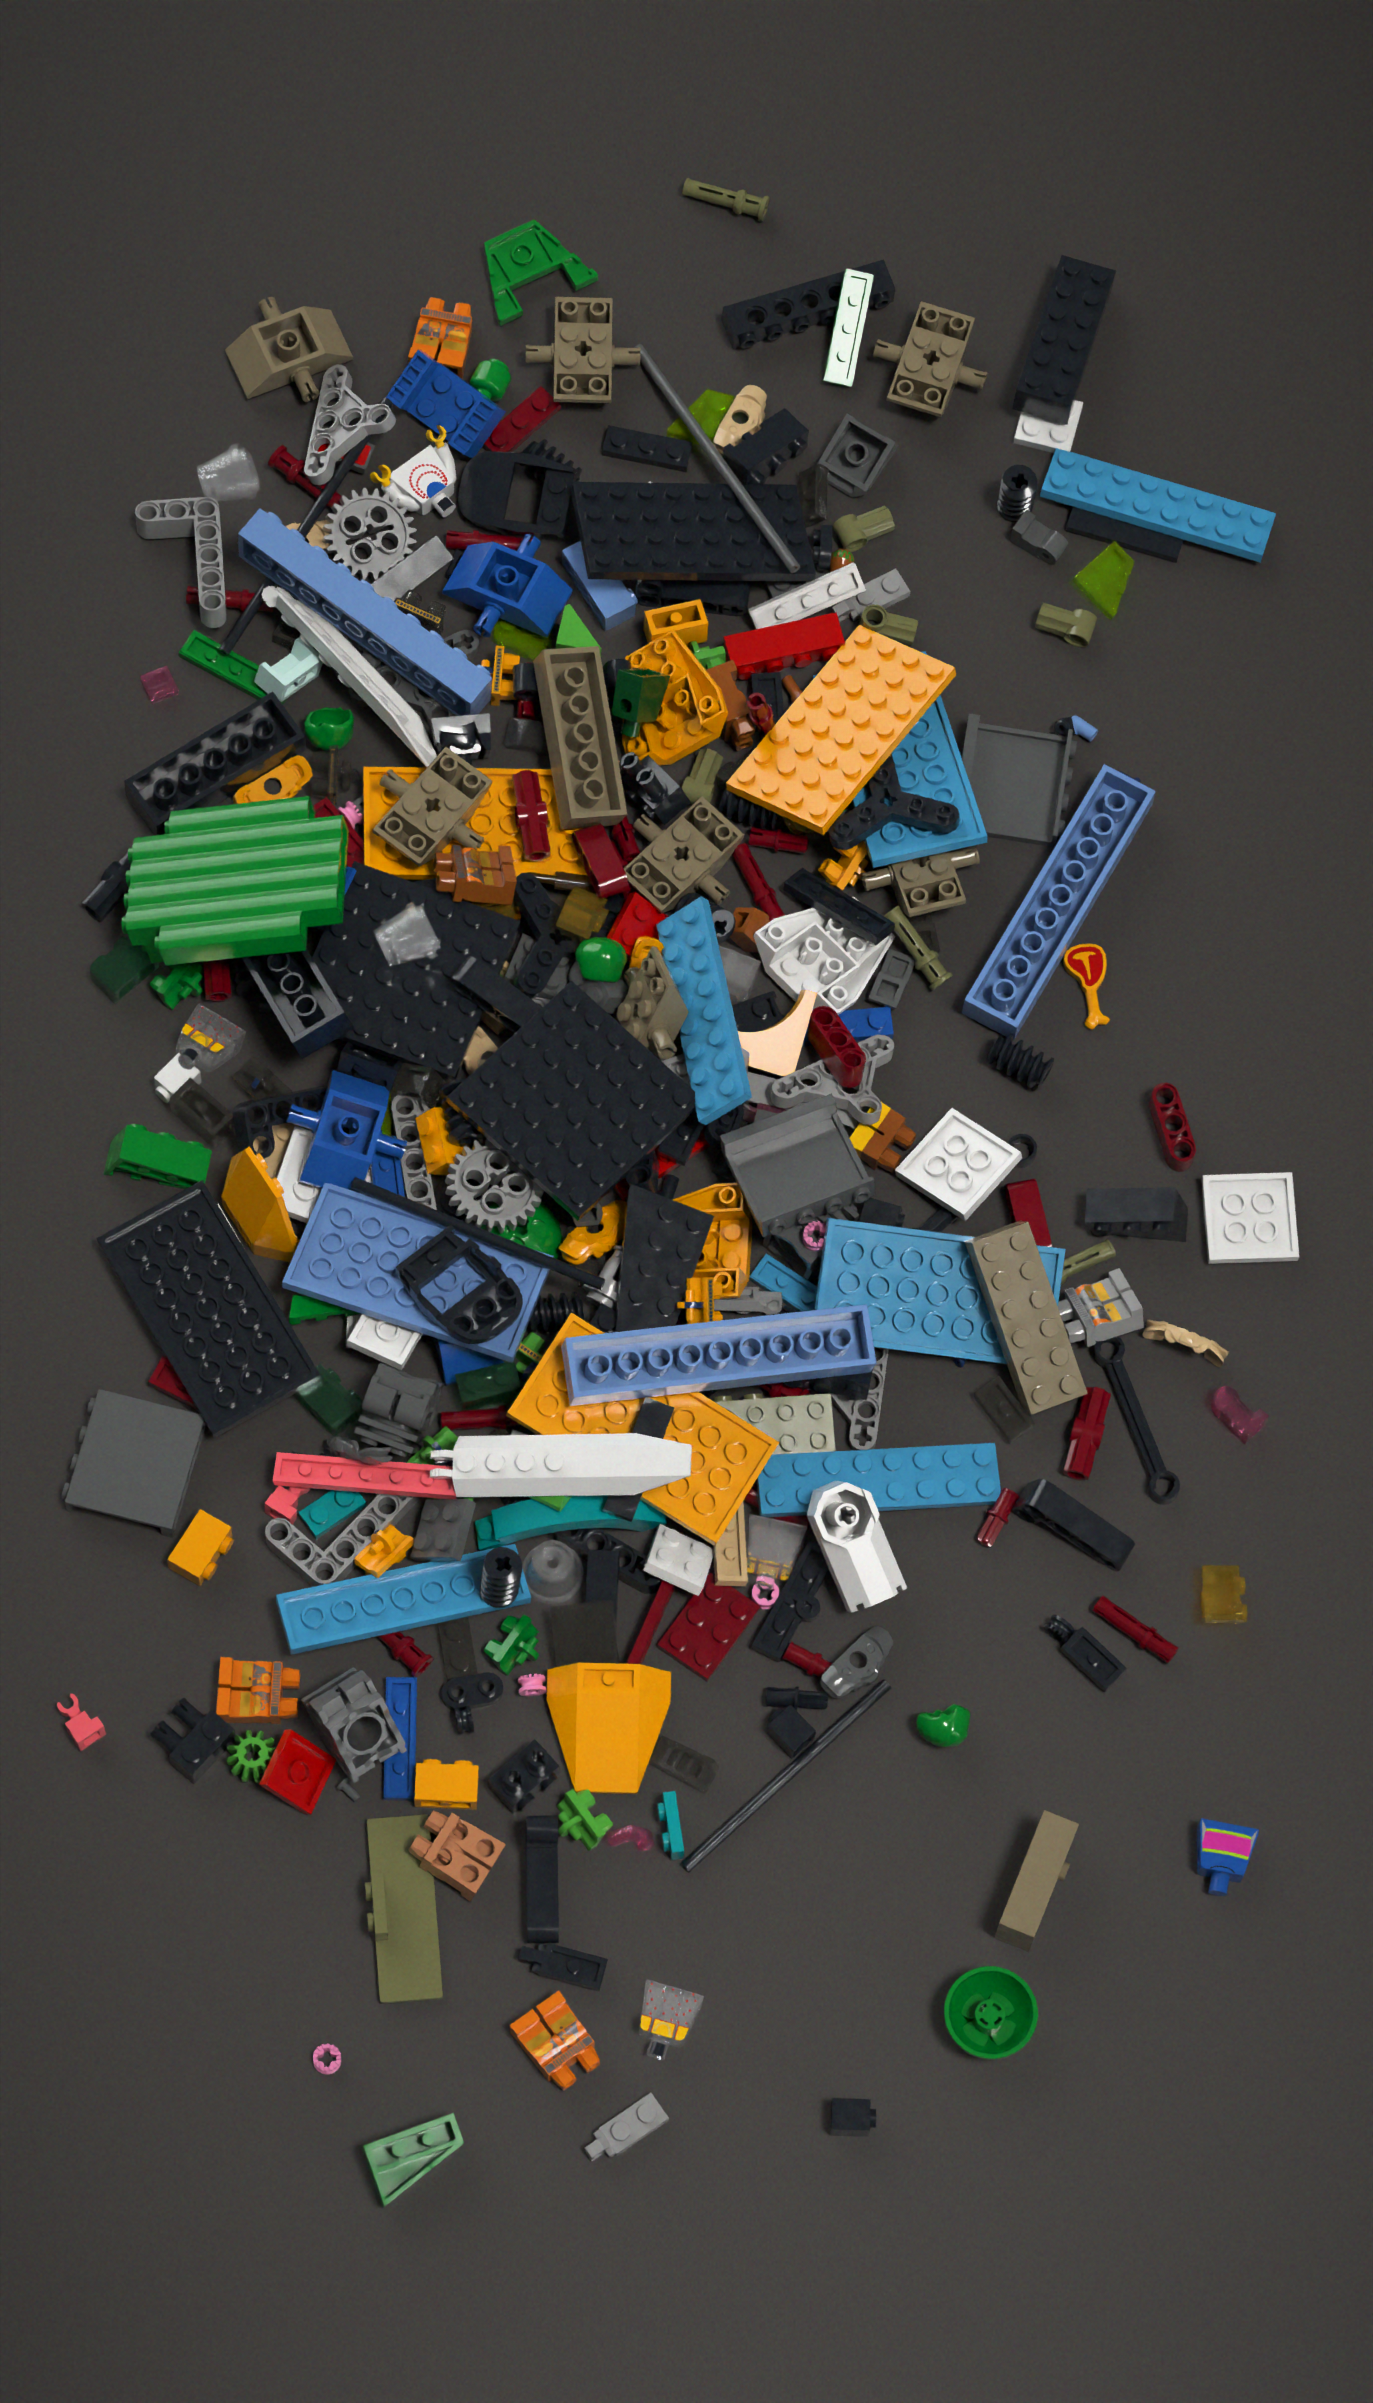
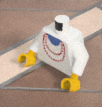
M437 425L440 433L437 439L433 437L431 430L426 432L427 439L435 442L436 446L434 448L429 445L392 473L388 466L379 465L378 468L382 472V478L376 472H371L370 479L374 483H381V489L384 493L390 492V502L397 498L400 499L397 505L398 508L408 507V511H416L420 515H426L435 508L442 517H447L456 508V505L449 497L454 493V483L457 477L453 456L448 444L443 442L446 437V430L444 427Z

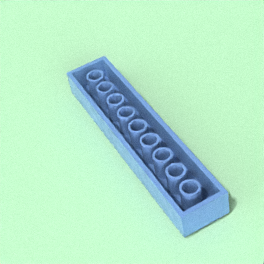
M259 508L238 533L240 558L270 578L277 585L286 589L285 591L289 592L456 716L479 714L491 700L492 677L485 667L479 664L475 666L467 660L468 658L463 651L456 647L453 649L449 647L437 632L433 630L429 632L421 626L420 621L415 616L409 613L407 615L398 609L397 604L392 599L386 596L382 598L374 592L375 590L370 583L363 579L360 581L356 579L344 564L339 562L336 564L330 560L328 554L322 548L311 546L305 541L304 536L295 529L289 530L274 513H266Z
M1105 764L1103 765L966 996L962 1014L1000 1034L1002 1033L1006 1037L1011 1033L1013 1034V1041L1015 1040L1152 807L1156 793L1155 790Z
M867 1304L567 1337L561 1346L570 1406L869 1373L877 1364Z

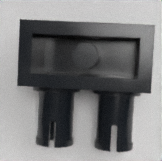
M634 752L627 753L621 758V766L627 772L622 777V780L628 787L625 792L635 804L638 802L643 804L641 808L651 820L657 817L665 825L691 803L682 788L649 755L641 761Z
M182 1698L179 1701L180 1706L176 1704L171 1713L192 1729L187 1737H181L164 1720L158 1724L159 1729L157 1727L154 1728L150 1736L171 1752L169 1755L171 1765L191 1783L195 1784L225 1752L228 1745L235 1741V1729L214 1711L210 1710L208 1714L203 1715L186 1698Z
M534 1739L488 1779V1788L512 1814L518 1809L524 1811L536 1800L534 1796L540 1790L544 1789L547 1791L557 1783L560 1766Z

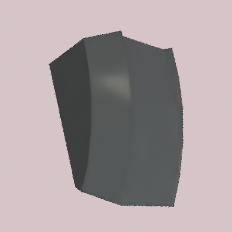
M846 414L818 461L817 469L823 481L852 498L862 496L875 483L899 445L890 438L884 437L865 426L851 415Z

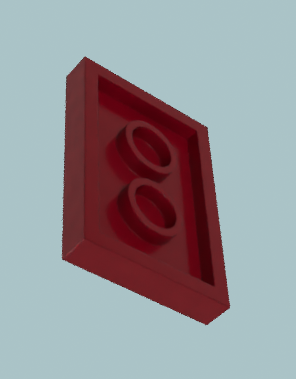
M710 1572L699 1596L695 1594L692 1596L659 1641L657 1648L708 1682L758 1614L761 1606L732 1586L715 1585V1575Z

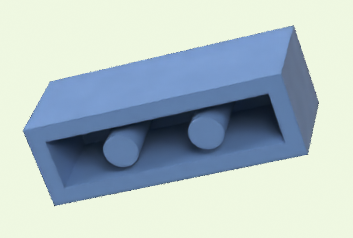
M581 541L562 550V565L604 631L635 616L638 601L632 589H626L622 582L623 580L588 579Z

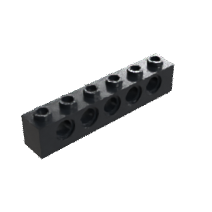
M884 259L850 269L874 275L867 310L874 307L878 309L884 308L891 302H894L895 286ZM844 271L724 306L722 310V323L732 348H749L763 340H776L782 337L783 334L794 331L803 332L810 328V326L834 322L838 301H834L831 298L839 297ZM805 305H812V306H814L815 308H813V309H807V308H805L804 306H805ZM778 313H786V314H788V316H786V317H781V316H778L777 314H778ZM751 321H759V322H761V324H759V325H754V324H752V323H750V322H751Z

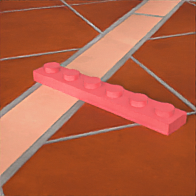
M280 1452L276 1454L273 1483L277 1486L457 1499L452 1479L430 1478V1470L435 1468L453 1470V1466L392 1461L372 1465L363 1463L360 1460L342 1457Z

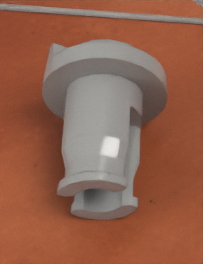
M619 1245L614 1246L613 1255L606 1261L599 1274V1277L606 1279L602 1290L586 1284L582 1287L587 1292L586 1299L597 1307H600L602 1303L615 1311L619 1273L615 1280L613 1278L622 1262V1246Z

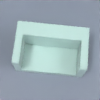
M299 637L295 640L291 653L272 667L266 662L260 664L254 682L267 694L273 691L279 701L283 702L318 677L323 662L319 658L320 654L313 647L305 644Z

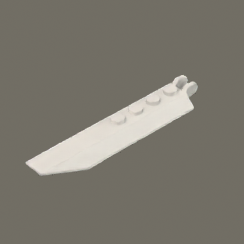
M275 586L263 588L261 594L264 599L263 601H266L269 607H276L282 613L281 618L289 626L295 627L301 633V640L308 646L314 647L320 653V660L325 665L333 667L339 673L338 679L347 687H352L422 763L428 767L437 757V754L420 716L335 626L299 600L294 599L289 592L285 591L286 589L282 587L275 588Z
M637 1433L459 1436L453 1451H431L430 1459L436 1461L453 1460V1470L435 1468L430 1470V1478L452 1479L456 1497L636 1495L690 1477L692 1445Z

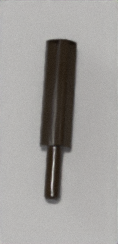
M558 871L555 872V875L527 872L536 876L540 883L553 884L554 889L596 894L587 875Z

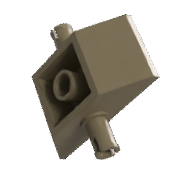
M268 297L269 304H267L266 299L261 300L258 306L266 320L250 326L225 349V353L246 398L250 399L295 382L303 401H310L309 394L312 400L316 399L320 392L316 388L311 375L327 370L334 365H340L353 360V355L332 311L302 306L281 314L275 297Z
M555 297L554 343H552V346L526 345V363H551V366H554V402L611 403L612 367L614 365L640 366L641 347L624 348L615 347V344H612L613 298Z
M921 301L906 345L903 344L901 347L878 339L873 357L897 363L898 367L887 396V401L942 417L948 407L955 384L957 385L958 382L983 390L988 372L963 366L975 318Z
M447 747L441 751L414 783L409 784L391 769L387 771L388 776L384 774L379 784L400 799L374 827L372 831L374 834L419 867L433 860L435 853H441L452 839H455L465 847L474 849L481 847L484 837L478 835L465 824L473 816L492 784L491 779Z
M702 796L664 830L657 826L646 814L641 815L642 821L639 818L636 820L633 828L651 844L634 858L624 870L628 883L640 895L650 902L661 914L675 909L682 896L688 893H696L699 889L718 905L722 903L721 898L725 901L730 894V890L726 889L713 876L725 865L744 838V834Z
M974 845L953 852L947 851L884 865L885 868L861 873V879L865 891L890 885L893 888L901 911L908 917L965 904L966 898L955 869L980 864L978 850Z
M652 946L647 957L643 959L641 968L633 967L625 972L627 975H624V980L627 982L629 991L623 1003L618 1007L615 1020L661 1060L669 1059L675 1055L674 1052L677 1049L673 1042L689 1011L657 947Z

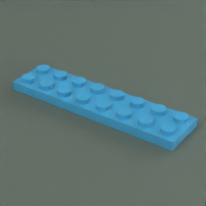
M1057 448L1055 449L1040 493V497L1260 563L1276 516L1274 512Z
M701 896L656 924L659 940L664 946L662 949L663 959L689 1011L679 1033L691 1088L695 1091V1108L698 1122L707 1125L752 1098L709 900Z
M995 1443L771 1455L756 1479L760 1518L807 1515L813 1490L833 1481L847 1482L869 1491L878 1511L994 1505L1001 1493Z
M515 1544L502 1546L512 1549L518 1554ZM492 1549L464 1554L461 1561H431L385 1571L379 1578L371 1574L277 1594L276 1603L290 1654L292 1655L528 1604L531 1602V1595L523 1568L519 1593L514 1602L503 1608L487 1605L480 1595L484 1559Z

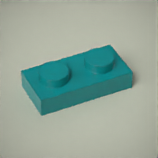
M331 1490L299 1511L298 1514L317 1540L367 1505L359 1492Z
M663 1792L662 1802L657 1803L659 1821H665L667 1830L666 1833H662L664 1852L670 1851L671 1860L683 1859L684 1845L676 1792Z

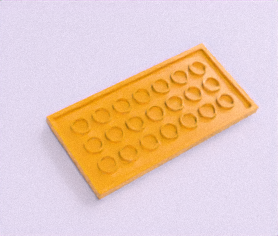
M859 625L845 641V645L837 650L778 720L772 730L768 732L726 782L727 790L824 835L956 676L955 667Z
M363 766L364 865L405 880H426L437 877V873L433 871L434 859L419 867L372 832L374 827L400 799L379 784L384 774L388 776L387 771L391 769L411 784L419 778L427 767ZM476 768L492 780L490 788L475 813L465 824L478 835L484 837L481 847H476L477 851L498 852L499 846H510L516 877L521 873L527 872L555 875L556 871L587 875L572 839V832L583 828L561 829L551 769ZM523 770H531L538 773L542 801H545L547 807V833L551 853L550 857L542 861L532 862L525 859L521 832L516 827L514 810L516 801L512 776ZM452 839L441 853H450L452 845H461V849L466 847Z
M570 1313L506 1416L537 1435L632 1433L645 1398L576 1406L569 1405L561 1346L567 1337L604 1334L575 1314ZM699 1392L648 1397L674 1407L663 1439L692 1445L691 1476L642 1493L640 1500L715 1546L779 1442Z

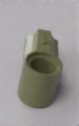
M884 505L857 517L854 514L845 515L833 524V529L843 548L854 552L864 547L868 540L893 531L895 524L891 512Z
M1043 602L1035 628L1063 636L1066 642L1073 646L1087 647L1092 637L1097 617L1087 610L1076 609L1072 612Z
M872 604L863 610L859 625L899 643L912 646L918 620L888 613L882 606ZM867 620H874L879 624L872 625Z
M708 748L700 749L690 776H686L682 790L691 801L690 805H693L702 796L709 803L711 802L715 790L714 784L724 758L717 751Z

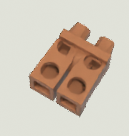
M433 1810L423 1827L437 1835L436 1839L432 1843L418 1834L408 1851L422 1861L419 1866L426 1872L429 1871L436 1878L445 1881L460 1891L461 1896L471 1902L506 1844L472 1824L459 1819L460 1817L454 1813H451L448 1818Z

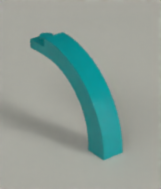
M608 1495L572 1496L561 1512L534 1499H529L491 1510L492 1515L476 1520L475 1525L478 1547L480 1551L542 1534L574 1529L621 1528L644 1532L658 1527L660 1524H666V1517L660 1511L640 1500L633 1520L630 1522L602 1511Z

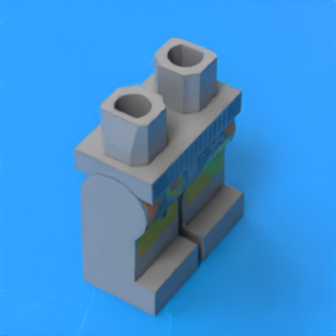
M1120 1268L1110 1271L1109 1278L1091 1285H1080L1076 1289L1073 1287L1066 1289L1065 1299L1058 1302L1062 1321L1072 1319V1322L1064 1324L1070 1343L1084 1340L1086 1346L1089 1347L1095 1345L1096 1341H1104L1144 1328L1143 1308L1133 1290H1130V1285Z

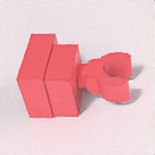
M278 1486L265 1502L264 1513L274 1519L284 1518L293 1525L297 1520L296 1508L298 1506V1498L308 1493L311 1488L289 1487L287 1490L282 1486Z
M70 1694L74 1705L66 1709L58 1702L57 1707L62 1716L69 1717L70 1720L65 1723L67 1732L81 1752L105 1736L106 1731L97 1716L91 1720L85 1711H80L77 1697L74 1694Z

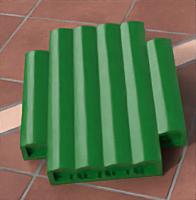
M310 796L171 811L169 821H165L164 835L134 838L132 847L128 849V859L131 868L126 871V882L129 890L128 893L124 894V906L127 912L126 916L122 917L123 933L128 934L132 946H142L143 952L148 953L151 963L164 961L165 966L306 951L307 927L343 923L349 836L344 816L315 818L316 812Z

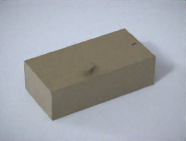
M1044 1810L999 1922L995 1939L1027 1952L1030 1951L1058 1879L1064 1881L1070 1863L1065 1862L1078 1829V1823Z

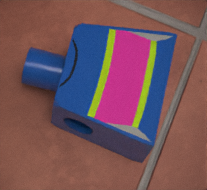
M1200 1819L1197 1826V1874L1210 1877L1208 1890L1210 1894L1226 1896L1229 1881L1241 1883L1255 1846L1259 1829Z

